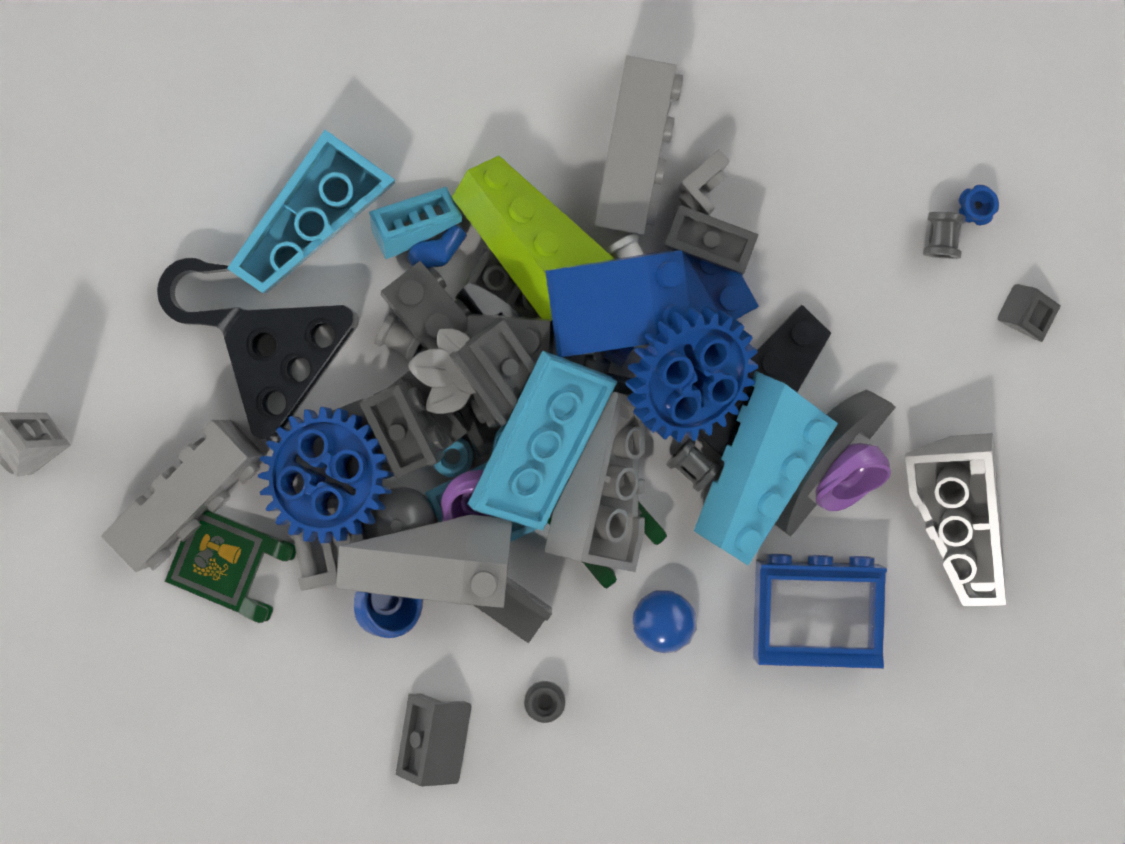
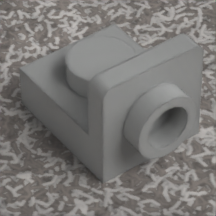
M720 149L680 183L678 189L682 194L679 196V200L685 207L706 215H710L715 209L700 190L704 188L709 193L727 177L723 170L730 161Z

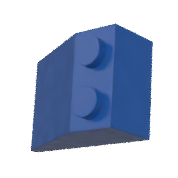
M682 250L648 253L545 271L557 356L559 357L647 345L649 343L644 335L649 333L656 337L660 333L658 329V322L660 320L667 326L672 325L673 312L679 313L685 319L687 316L689 300Z

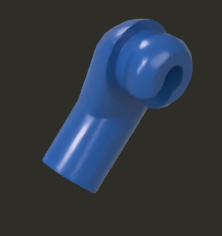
M454 225L447 229L438 240L423 241L413 245L407 253L408 261L412 266L421 261L426 268L445 266L465 240L467 234L459 226Z

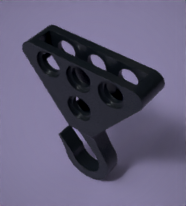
M184 258L175 261L164 270L159 279L157 295L160 306L171 319L179 323L212 326L222 331L252 435L258 439L278 437L277 428H285L287 426L289 417L295 415L359 325L357 313L344 305L246 310L237 307L187 312L179 306L175 297L177 283L183 276L194 272L210 274L230 270L227 269V265L207 263L197 258ZM330 325L335 332L334 341L328 347L321 348L316 342L315 334L321 326ZM271 334L276 340V349L272 355L264 357L259 352L258 343L264 335ZM305 358L310 365V374L305 380L299 382L293 377L291 368L297 359ZM276 391L283 394L286 400L285 409L278 415L273 414L267 405L269 396Z

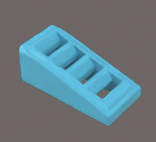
M447 187L369 211L371 230L385 259L397 256L411 249L413 245L426 241L462 222V215ZM437 205L440 206L443 214L438 216L433 209ZM424 213L427 219L421 221L418 215ZM409 221L411 224L408 226H404L403 223Z

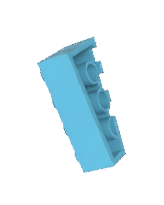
M324 130L227 269L260 292L267 294L395 184V179L330 132Z
M755 371L752 378L756 382L755 385H752L755 388L748 406L742 405L736 420L741 424L733 445L726 446L721 458L724 461L719 480L712 482L694 528V532L748 566L838 424L785 383Z

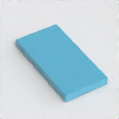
M542 350L468 502L470 507L478 512L543 531L617 381L609 375Z

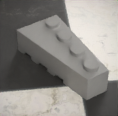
M211 420L202 430L208 437L206 439L203 437L194 444H188L177 456L182 464L177 469L172 466L159 474L148 488L152 494L148 498L144 495L137 498L101 535L135 572L148 567L152 570L159 567L172 554L167 548L178 538L182 542L199 529L201 524L197 519L206 510L209 509L212 513L216 512L230 499L231 495L227 491L238 480L241 484H245L261 469L257 462L260 460V457L265 455L232 420Z

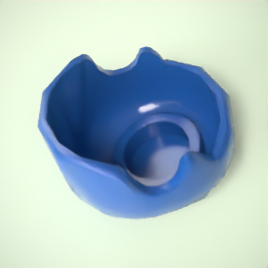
M655 590L639 601L633 612V630L638 639L647 648L659 653L677 652L690 644L697 630L696 612L693 606L680 594L669 590Z

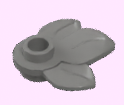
M439 329L437 334L438 349L423 351L416 355L408 364L410 371L419 381L432 387L427 399L426 410L435 414L456 412L465 406L471 394H476L449 356V354L458 351L470 340L465 333L459 330Z

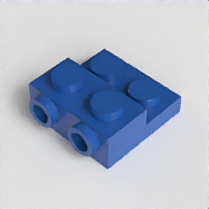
M683 254L689 307H693L701 313L704 307L708 306L715 312L723 310L735 319L759 307L742 275Z

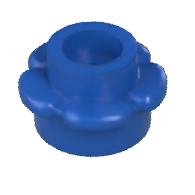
M976 185L973 189H965L958 200L961 205L959 214L966 216L967 223L975 222L978 226L991 222L993 215L999 210V200L996 193L985 185ZM975 202L981 203L980 209L975 208Z

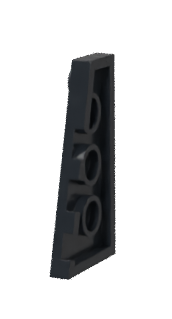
M800 305L757 349L758 353L750 358L758 364V369L748 373V376L753 378L755 371L785 383L795 392H798L832 333L809 310ZM744 387L743 392L749 399L748 401L737 400L735 406L739 412L742 405L748 406L755 387ZM727 412L724 415L726 419L725 427L721 426L718 422L713 423L712 435L710 436L702 429H699L698 435L721 457L726 446L733 445L741 424L736 421L739 413L735 415Z

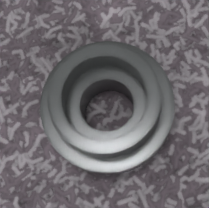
M550 681L534 683L525 694L524 706L526 712L537 722L549 723L561 716L565 708V695L562 689ZM542 694L551 696L553 703L547 708H543L537 703V698Z

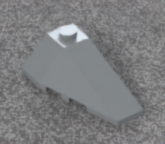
M470 514L339 546L336 589L504 608L512 521L494 516Z

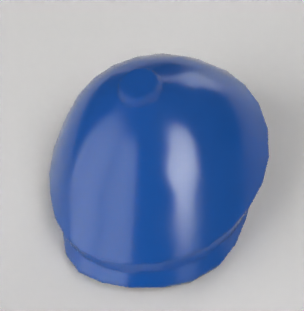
M356 591L354 597V613L359 626L364 631L382 638H396L412 630L418 622L423 609V599Z

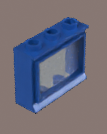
M767 554V561L756 560L753 659L758 665L884 669L883 640L885 573L887 568L875 564V557L849 556V563H833V556L808 555V562L792 561V555Z

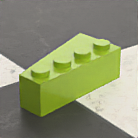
M499 155L468 169L452 196L455 203L542 319H552L546 270L614 259Z

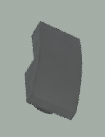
M484 249L464 285L472 283L491 292L509 304L522 317L542 319L491 251Z

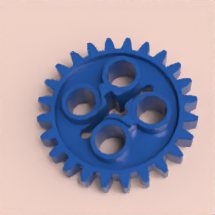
M705 306L701 313L695 308L689 307L686 319L679 313L673 312L672 325L667 326L660 320L658 322L660 333L656 337L649 333L644 335L649 343L647 349L635 348L634 350L641 357L640 363L628 365V369L636 375V377L626 381V386L633 391L627 397V400L635 407L633 413L652 433L656 431L665 440L671 435L677 442H681L685 434L693 441H696L699 429H702L708 436L712 435V424L715 422L725 427L726 419L724 415L727 412L735 415L739 413L735 403L737 400L748 401L749 397L743 392L744 387L755 385L756 382L748 376V373L758 369V364L750 359L758 353L757 349L749 344L753 339L752 335L744 330L745 326L723 310L715 312L708 306Z
M320 407L318 415L314 410L305 409L304 421L296 416L289 417L291 430L284 427L277 428L276 431L281 438L279 442L267 440L266 444L274 452L272 456L260 457V461L269 465V471L258 474V478L269 480V486L262 489L260 495L272 496L273 501L265 509L266 511L281 512L275 521L277 525H286L291 522L288 531L289 535H299L303 532V541L314 542L318 536L320 544L331 543L333 536L336 541H347V530L353 535L362 534L360 521L366 524H374L376 522L370 512L372 509L385 510L386 507L378 500L380 494H391L392 490L382 485L383 479L393 477L394 473L383 470L382 464L387 463L388 460L385 454H379L378 450L381 446L377 438L370 439L374 434L371 426L367 424L361 427L362 416L353 414L348 419V411L337 408L334 415L332 409L328 407ZM321 436L324 441V450L320 456L316 457L313 452V444ZM299 455L313 467L326 468L325 473L328 476L355 488V495H351L349 491L337 483L325 482L326 477L297 463L296 457ZM355 456L359 462V470L351 478L347 472V464ZM300 473L304 478V486L301 492L297 494L293 488V481L296 475ZM334 493L339 500V506L337 511L331 514L327 508V501L330 495Z

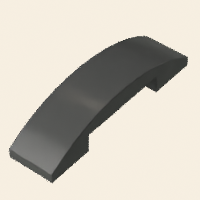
M866 389L846 399L826 414L838 424L774 524L790 537L794 534L817 505L808 495L858 433L869 440L896 408L891 402Z

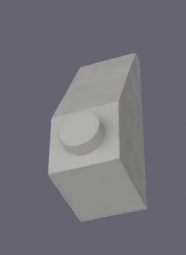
M0 412V464L11 474L15 473L16 476L32 475L71 446L47 413Z

